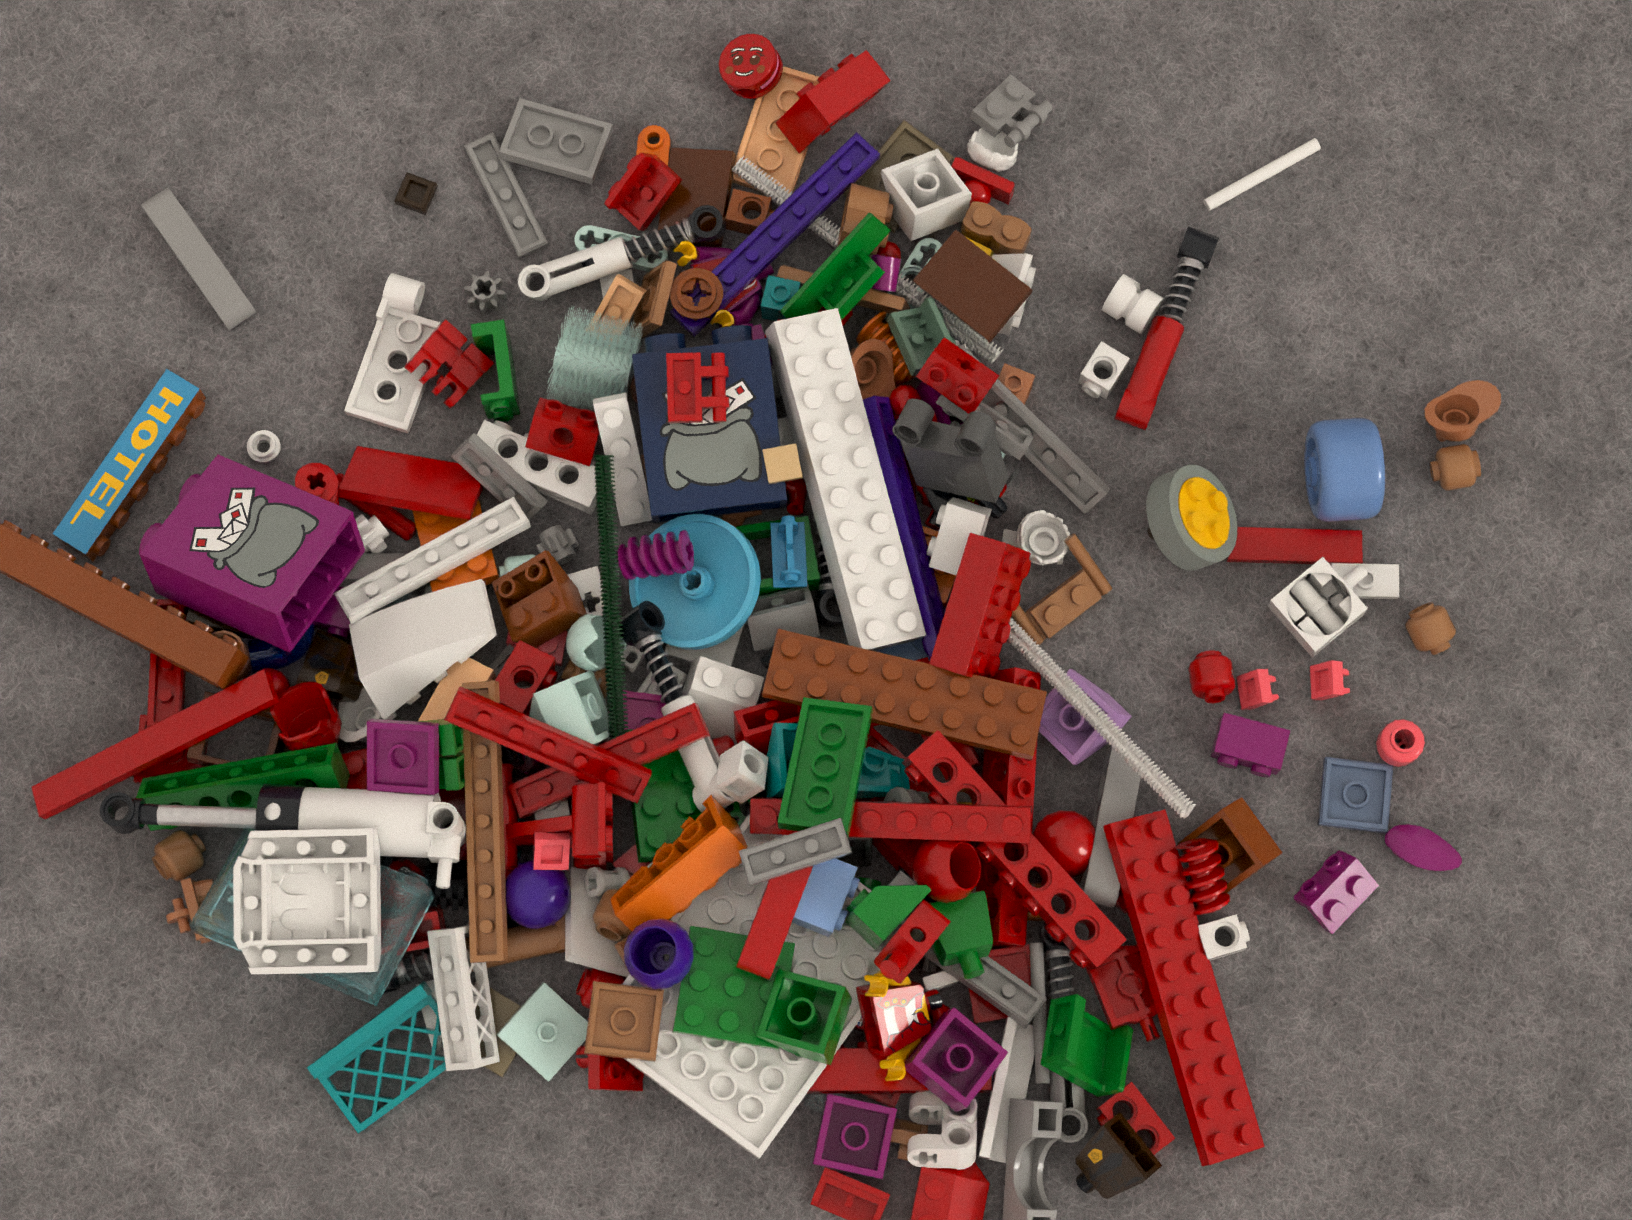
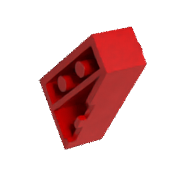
M867 50L857 57L852 53L837 65L839 69L836 72L832 67L817 79L819 83L816 86L812 82L804 86L796 94L799 100L775 123L799 154L807 149L818 136H824L831 130L832 126L843 118L846 119L891 81Z

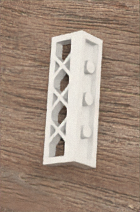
M469 925L427 932L446 1071L476 1069L500 1062L486 962L470 963V950L466 949L464 935L469 933ZM472 970L475 972L476 978L474 986L471 984L470 979ZM477 1005L480 1007L481 1014L479 1021L475 1015ZM481 1040L484 1041L486 1057L481 1058L480 1051Z
M1007 1017L1005 1020L1000 1044L1009 1053L994 1073L992 1091L990 1092L977 1155L978 1158L1005 1164L1010 1098L1026 1099L1035 1055L1033 1025L1029 1024L1025 1029L1010 1017Z

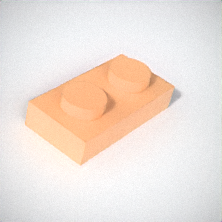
M620 274L616 275L595 316H593L594 319L592 318L593 323L596 326L595 318L596 322L598 318L599 324H602L604 319L605 325H609L611 330V319L612 322L614 319L615 327L617 325L619 332L618 324L620 326L621 323L622 326L624 322L625 328H627L626 324L628 326L647 290Z

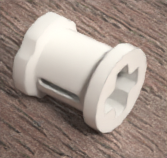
M600 867L589 868L585 876V890L589 897H598L607 890H619L630 879V875L622 867H617L613 871L602 870Z

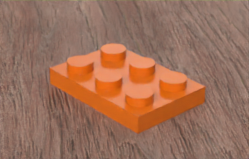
M479 499L471 519L483 513ZM412 510L421 546L469 521L467 519ZM492 548L430 581L432 592L482 579L485 585L492 584L493 581L499 578Z

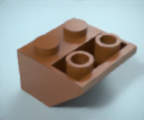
M547 550L492 582L513 642L518 643L521 640L537 648L568 630L579 617L587 614L578 588Z

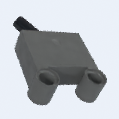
M909 399L893 426V433L901 441L916 485L973 498L981 506L992 509L990 515L993 518H1000L1007 511V506L999 495L1009 475L994 433L996 430L995 421L985 413L973 411L968 414L961 425L958 421H952L950 425L934 422L932 419L935 413L929 404L919 399Z

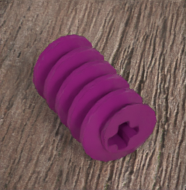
M681 530L677 541L675 533L668 532L665 542L662 534L656 533L653 538V544L648 535H643L640 545L637 538L631 536L628 539L627 547L623 543L619 546V567L622 575L627 580H633L636 577L644 579L649 577V575L658 577L662 573L670 576L675 572L684 574L687 571H691L694 567V549L689 534L686 530Z

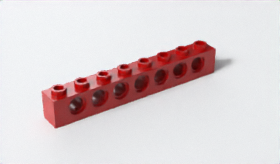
M1016 667L998 670L997 674L992 677V679L1039 690L1041 686L1040 673ZM1037 742L1032 760L984 749L982 779L1006 805L1032 806V833ZM1006 844L1004 846V855L1010 861H1017L1018 850L1015 846ZM980 858L981 874L976 885V892L985 890L993 947L1026 946L1028 910L1022 904L1024 898L1015 888L1011 890L1003 884L998 877L1000 871L992 862L987 864ZM1030 870L1027 875L1028 882L1030 878Z
M939 730L932 734L902 762L906 767L904 772L914 784H921L929 792L927 797L931 803L958 804L956 800L957 793L964 792L970 796L972 804L1006 805ZM935 766L943 767L947 771V782L942 783L934 778L933 768ZM1032 833L1030 843L973 841L979 857L987 864L992 862L1000 871L998 877L1009 889L1013 890L1015 888L1024 898L1022 900L1024 907L1032 915H1039L1046 922V931L1057 942H1064L1071 950L1069 956L1080 968L1084 969L1086 967L1089 971L1097 968L1127 940ZM1006 844H1011L1018 850L1017 861H1010L1005 857L1004 846ZM1029 870L1037 871L1041 875L1042 884L1039 888L1033 887L1028 882L1027 875ZM1053 896H1058L1064 901L1065 911L1063 914H1058L1052 909L1051 900ZM1077 922L1087 926L1089 930L1087 940H1081L1077 937L1075 933Z

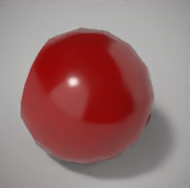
M1059 810L1046 815L1037 823L1033 836L1071 878L1083 874L1089 863L1094 844V825L1086 816L1075 811Z
M925 840L917 849L912 860V876L915 884L927 885L931 889L927 897L937 902L950 903L964 899L974 890L980 879V858L976 849L968 841Z

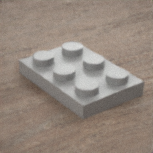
M519 98L499 150V159L593 185L613 132V124Z

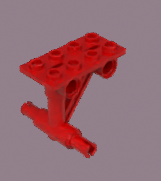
M502 764L505 878L518 866V846L534 845V832L570 833V848H572L574 868L589 869L600 867L602 870H606V863H613L612 790H605V781H598V784L572 786V815L518 822V812L508 785L513 783V766L511 764Z

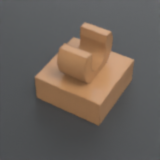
M895 1118L890 1142L900 1144L897 1159L908 1161L907 1148L909 1139L917 1134H928V1125Z

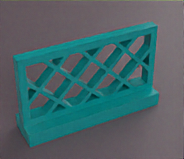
M425 981L307 1067L314 1079H319L358 1134L446 1070L445 1057L436 1054L438 1038L441 1035L437 1001L431 994L432 990ZM426 1005H429L437 1015L435 1029L416 1026L417 1013ZM412 1016L411 1026L402 1024ZM392 1030L410 1031L407 1050L387 1047L389 1033ZM414 1032L434 1034L431 1054L412 1051ZM384 1037L382 1046L373 1045ZM367 1049L381 1051L379 1071L359 1068L361 1053ZM386 1052L406 1055L403 1074L384 1071ZM411 1056L430 1059L428 1074L424 1077L408 1075ZM355 1058L354 1067L345 1066ZM435 1060L444 1061L434 1068ZM338 1070L353 1072L351 1091L337 1089L329 1077ZM358 1073L378 1076L375 1095L356 1092ZM383 1077L402 1080L401 1091L395 1098L380 1096ZM407 1081L415 1082L413 1085L406 1089ZM343 1096L350 1097L349 1104L345 1101ZM354 1098L374 1100L372 1115L363 1122L359 1120L353 1111ZM379 1101L387 1102L386 1105L378 1110Z

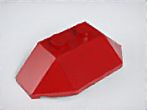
M975 1162L970 1167L960 1170L921 1167L910 1220H983L990 1183Z

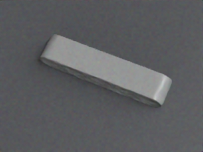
M166 187L140 204L229 331L257 313L169 187Z
M1109 745L1106 751L1092 824L1095 827L1094 844L1089 863L1082 874L1080 888L1095 904L1113 908L1116 904L1120 883L1103 826L1133 818L1141 775H1138V772L1132 769V766L1118 754V751H1115V748H1112V745Z

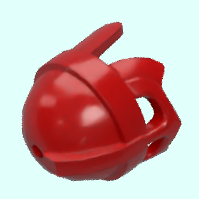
M304 682L292 686L278 696V703L270 706V713L282 733L277 735L290 751L338 743L342 721L322 684Z

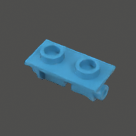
M783 516L780 523H770L773 588L807 587L804 522H796L794 516Z

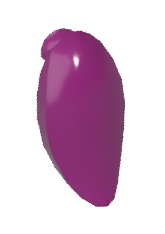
M1397 825L1390 829L1384 837L1385 844L1392 852L1412 866L1425 870L1446 871L1458 868L1462 864V857L1449 843L1431 830L1421 826Z

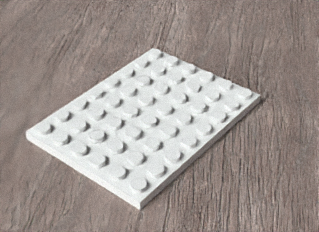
M750 814L739 827L748 848L786 836L778 834H750ZM741 863L735 868H730L719 878L714 887L699 894L692 900V903L685 911L675 914L670 921L677 922L687 931L688 935L690 926L748 935L768 881L750 886ZM859 882L853 898L846 897L842 909L848 911L846 908L864 888L869 893L871 890ZM849 911L847 912L845 920L851 914ZM908 917L898 925L876 950L856 933L845 920L841 930L834 929L830 937L791 923L784 941L795 943L791 972L844 986L852 997L835 1053L862 1017L856 987L870 984L869 981H864V976L874 975L880 971V968L874 964V959ZM915 928L910 935L917 941L922 931ZM668 954L664 956L665 961L669 959ZM630 974L622 984L645 987L640 985ZM681 982L663 989L664 995L656 1061L623 1059L756 1158L760 1159L827 1064L794 1055L782 1048L775 1050L674 1033L673 1026Z

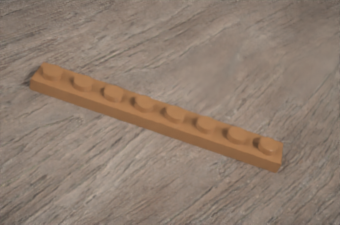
M498 681L462 683L463 688L500 703ZM463 728L470 963L508 961L501 745Z

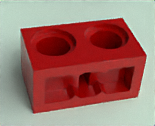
M1133 1082L1127 1084L1123 1092L1116 1093L1096 1108L1100 1114L1096 1120L1102 1127L1114 1117L1112 1111L1114 1104L1117 1102L1126 1103L1131 1110V1115L1127 1122L1136 1133L1139 1130H1145L1150 1133L1152 1145L1149 1149L1154 1155L1176 1139Z

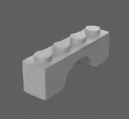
M1010 1098L1003 1220H1056L1057 1210L1050 1204L1044 1191L1043 1165L1049 1148L1054 1142L1061 1139L1062 1102Z

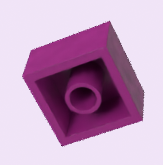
M953 1007L940 1016L931 1028L930 1033L924 1037L907 1059L905 1067L908 1073L955 1112H958L969 1106L1009 1052Z
M827 1094L812 1164L883 1179L897 1109Z

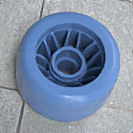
M1366 418L1322 420L1312 424L1306 436L1304 467L1307 496L1313 515L1317 519L1327 522L1362 520L1376 516L1382 508L1385 492L1384 453L1377 426Z

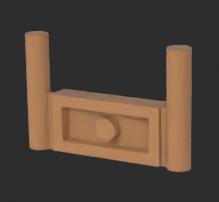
M1075 533L1068 536L1064 542L1082 569L1030 607L1026 612L1018 605L1017 609L1012 613V619L1017 622V625L1019 624V627H1022V630H1025V633H1028V636H1031V639L1033 638L1034 642L1036 641V645H1040L1046 638H1051L1102 599V595L1112 590V586Z

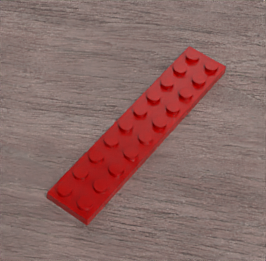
M1166 809L1104 825L1103 829L1201 1166L1212 1165L1263 1148L1265 1146L1211 962L1205 955L1199 936V921L1197 915L1194 914V904L1189 901L1191 894L1189 889L1184 887L1187 881L1186 877L1180 873L1183 867L1178 859V850L1174 849L1176 843Z

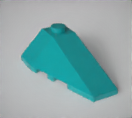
M775 722L773 724L767 751V757H769L765 782L767 798H783L798 723ZM872 747L866 748L856 799L885 797L890 789L895 787L910 789L909 778L904 772L906 767L902 764L905 759Z

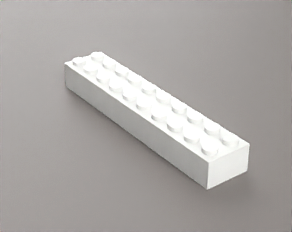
M838 308L775 321L765 330V335L768 338V346L794 443L797 445L802 473L848 644L876 651L924 637L926 632Z

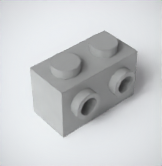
M808 585L807 587L791 588L758 596L756 605L747 620L754 651L770 650L774 646L778 629L812 637L820 636L814 603Z

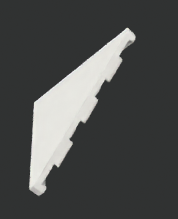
M570 848L569 870H565V875L571 888V900L565 914V961L628 977L629 972L614 946L620 941L609 940L596 931L597 926L592 916L602 895L598 897H589L587 895L585 876L588 869L573 867L572 848Z

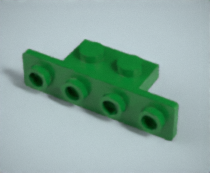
M868 213L785 304L780 312L789 319L817 313L822 306L826 310L838 308L842 321L885 273L869 255L889 234L890 229L872 213Z

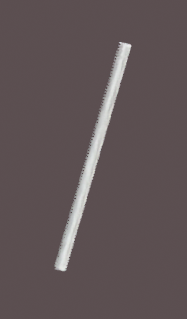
M745 156L740 158L732 168L735 174L738 173L739 177L741 176L751 186L754 185V188H757L758 191L760 190L765 196L771 197L773 202H776L779 206L793 193L791 191L788 194L789 189L784 191L786 187L781 189L783 184L778 186L780 182L775 184L776 179L772 182L773 177L768 179L770 175L765 177L767 172L762 174L764 170L759 172L761 168L756 170L757 165L753 167L754 163L749 165L751 160L746 163L748 158L743 160ZM819 216L808 228L813 232L815 231V234L818 233V236H821L825 241L828 240V243H831L834 248H837L840 228L836 230L838 225L833 227L834 223L830 225L831 220L826 222L828 218L823 220L825 216L821 218ZM901 273L898 277L896 294L904 297L913 307H920L928 294L923 295L925 292L921 293V288L917 290L918 286L914 288L915 283L911 286L912 281L907 283L909 278L904 280L906 276L901 278ZM938 304L937 307L943 313L944 323L949 334L951 333L955 338L958 337L961 343L966 344V346L968 345V348L971 347L972 351L974 350L975 353L979 356L981 355V358L984 357V360H987L988 363L991 362L992 365L1003 349L999 351L1001 347L996 349L997 344L993 347L994 342L991 344L986 342L979 334L969 329L970 327H966V324L963 325L962 321L959 322L960 319L957 320L956 316L950 315V311L946 312L947 309L943 310L944 307H940L941 304Z
M1010 619L1009 643L1012 642V646L1015 649L1017 648V651H1020V654H1023V657H1026V660L1038 672L1040 671L1041 675L1043 674L1046 681L1048 680L1049 684L1051 683V686H1054V689H1057V692H1060V695H1063V698L1072 707L1074 706V709H1077V712H1080L1083 718H1086L1089 725L1091 724L1092 728L1094 727V730H1097V733H1100V736H1103V739H1106V742H1109V745H1112V748L1118 751V754L1132 766V769H1135V772H1138V775H1141V778H1144V781H1147V784H1150V787H1153V790H1156V793H1159V796H1162V799H1165V802H1168V805H1171V808L1177 811V815L1180 814V818L1183 817L1185 819L1188 817L1196 804H1192L1193 801H1189L1190 798H1186L1187 795L1182 796L1184 792L1179 793L1181 789L1176 790L1178 786L1173 787L1175 783H1171L1172 780H1168L1169 777H1165L1166 773L1162 774L1163 770L1159 771L1160 767L1156 768L1157 764L1153 765L1154 761L1150 762L1152 759H1147L1149 756H1146V753H1143V750H1140V747H1137V744L1130 740L1131 738H1127L1128 735H1124L1125 732H1121L1122 729H1118L1119 726H1115L1116 723H1112L1113 720H1109L1108 714H1104L1105 711L1102 712V708L1099 709V705L1096 706V702L1093 703V699L1091 700L1090 696L1088 697L1087 693L1085 694V691H1082V688H1079V685L1073 682V679H1069L1070 676H1066L1067 673H1064V670L1062 671V668H1059V665H1056V662H1053L1050 656H1046L1048 653H1044L1045 650H1041L1042 647L1039 648V644L1036 645V641L1034 642L1033 638L1031 639V636H1028V633H1025V630H1022V627H1019V624L1017 625V622L1013 621L1014 619Z

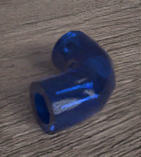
M313 623L291 652H287L260 639L248 641L253 673L264 668L276 670L284 668L301 659L312 645Z

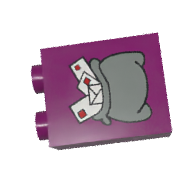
M218 454L202 475L198 473L193 474L185 481L179 494V504L163 524L155 523L147 529L139 547V555L157 594L287 652L292 651L365 552L353 511Z

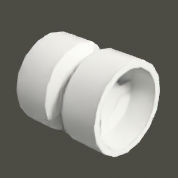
M1123 274L1108 295L1101 311L1116 320L1121 317L1125 318L1126 326L1142 334L1155 316L1164 298L1150 289L1141 291L1140 283Z

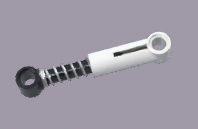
M702 205L696 208L692 214H689L686 219L683 218L681 223L676 221L675 225L670 227L665 225L664 229L658 231L654 228L653 233L646 235L643 232L641 237L635 238L632 236L631 240L627 242L621 236L540 265H529L519 274L518 285L521 292L532 300L544 301L554 294L632 268V261L636 263L637 259L641 257L647 259L648 255L652 253L658 255L661 250L669 251L670 247H677L682 241H689L691 243L693 241L697 243L702 241L715 242L724 235L726 220L714 206ZM706 216H714L717 222L715 228L708 232L702 231L700 229L701 220ZM583 267V268H581V269H578V270H575V271H572V272H569V273H567V274H564V275H561V276H558V277H555V278H554V276H557V275H560V274H562V273H565V272H568V271H571V270H574V269ZM536 275H543L545 282L542 289L532 291L530 289V280Z
M650 601L640 603L619 618L623 620L619 622L623 624L619 626V628H623V630H619L623 634L619 635L624 637L622 639L628 645L638 647L637 649L643 652L641 658L648 662L646 669L652 671L651 680L657 682L656 691L662 694L660 701L666 703L661 708V712L665 716L695 702L692 696L683 695L680 689L683 684H678L675 678L678 674L673 673L671 669L674 663H669L666 657L669 652H664L661 645L664 642L661 641V630L665 626V619L661 610ZM710 736L679 749L695 786L692 791L693 801L701 812L706 809L702 803L710 795L723 808L736 801L715 787L720 757Z

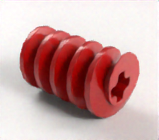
M309 463L297 471L295 476L296 488L339 505L338 478L328 465Z
M1198 838L1176 845L1174 849L1185 850V853L1180 855L1178 859L1179 862L1188 863V867L1184 868L1180 873L1182 876H1191V880L1187 881L1184 887L1194 890V893L1189 898L1190 902L1197 903V906L1194 907V914H1209L1226 906L1230 902V895L1224 892L1227 889V882L1221 879L1225 874L1224 868L1218 866L1222 862V857L1219 853L1215 852L1219 849V843L1214 839Z

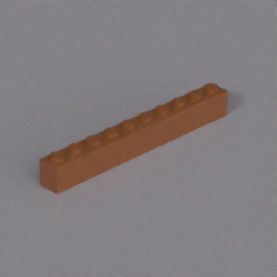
M7 520L0 524L1 574L221 690L234 684L249 659L240 650L241 643L225 634L221 639L212 635L214 629L198 620L194 624L185 621L186 615L172 606L168 605L166 610L156 606L158 600L143 591H140L138 596L129 591L130 585L114 576L111 581L101 577L104 572L85 562L83 567L74 563L76 557L63 549L58 548L56 553L47 549L49 543L34 534H31L29 539L21 535L22 529Z

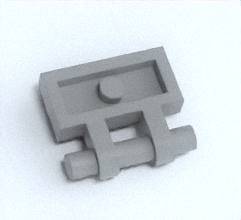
M1010 74L972 110L969 118L994 138L1001 131L1006 133L1007 136L1004 138L1007 146L1012 148L1017 143H1023L1030 136L1031 130L1035 126H1041L1047 120L1048 114L1052 111L1053 107L1046 100L1039 105H1032L1031 102L1035 97V93ZM1018 115H1021L1024 118L1022 122H1016L1014 119Z

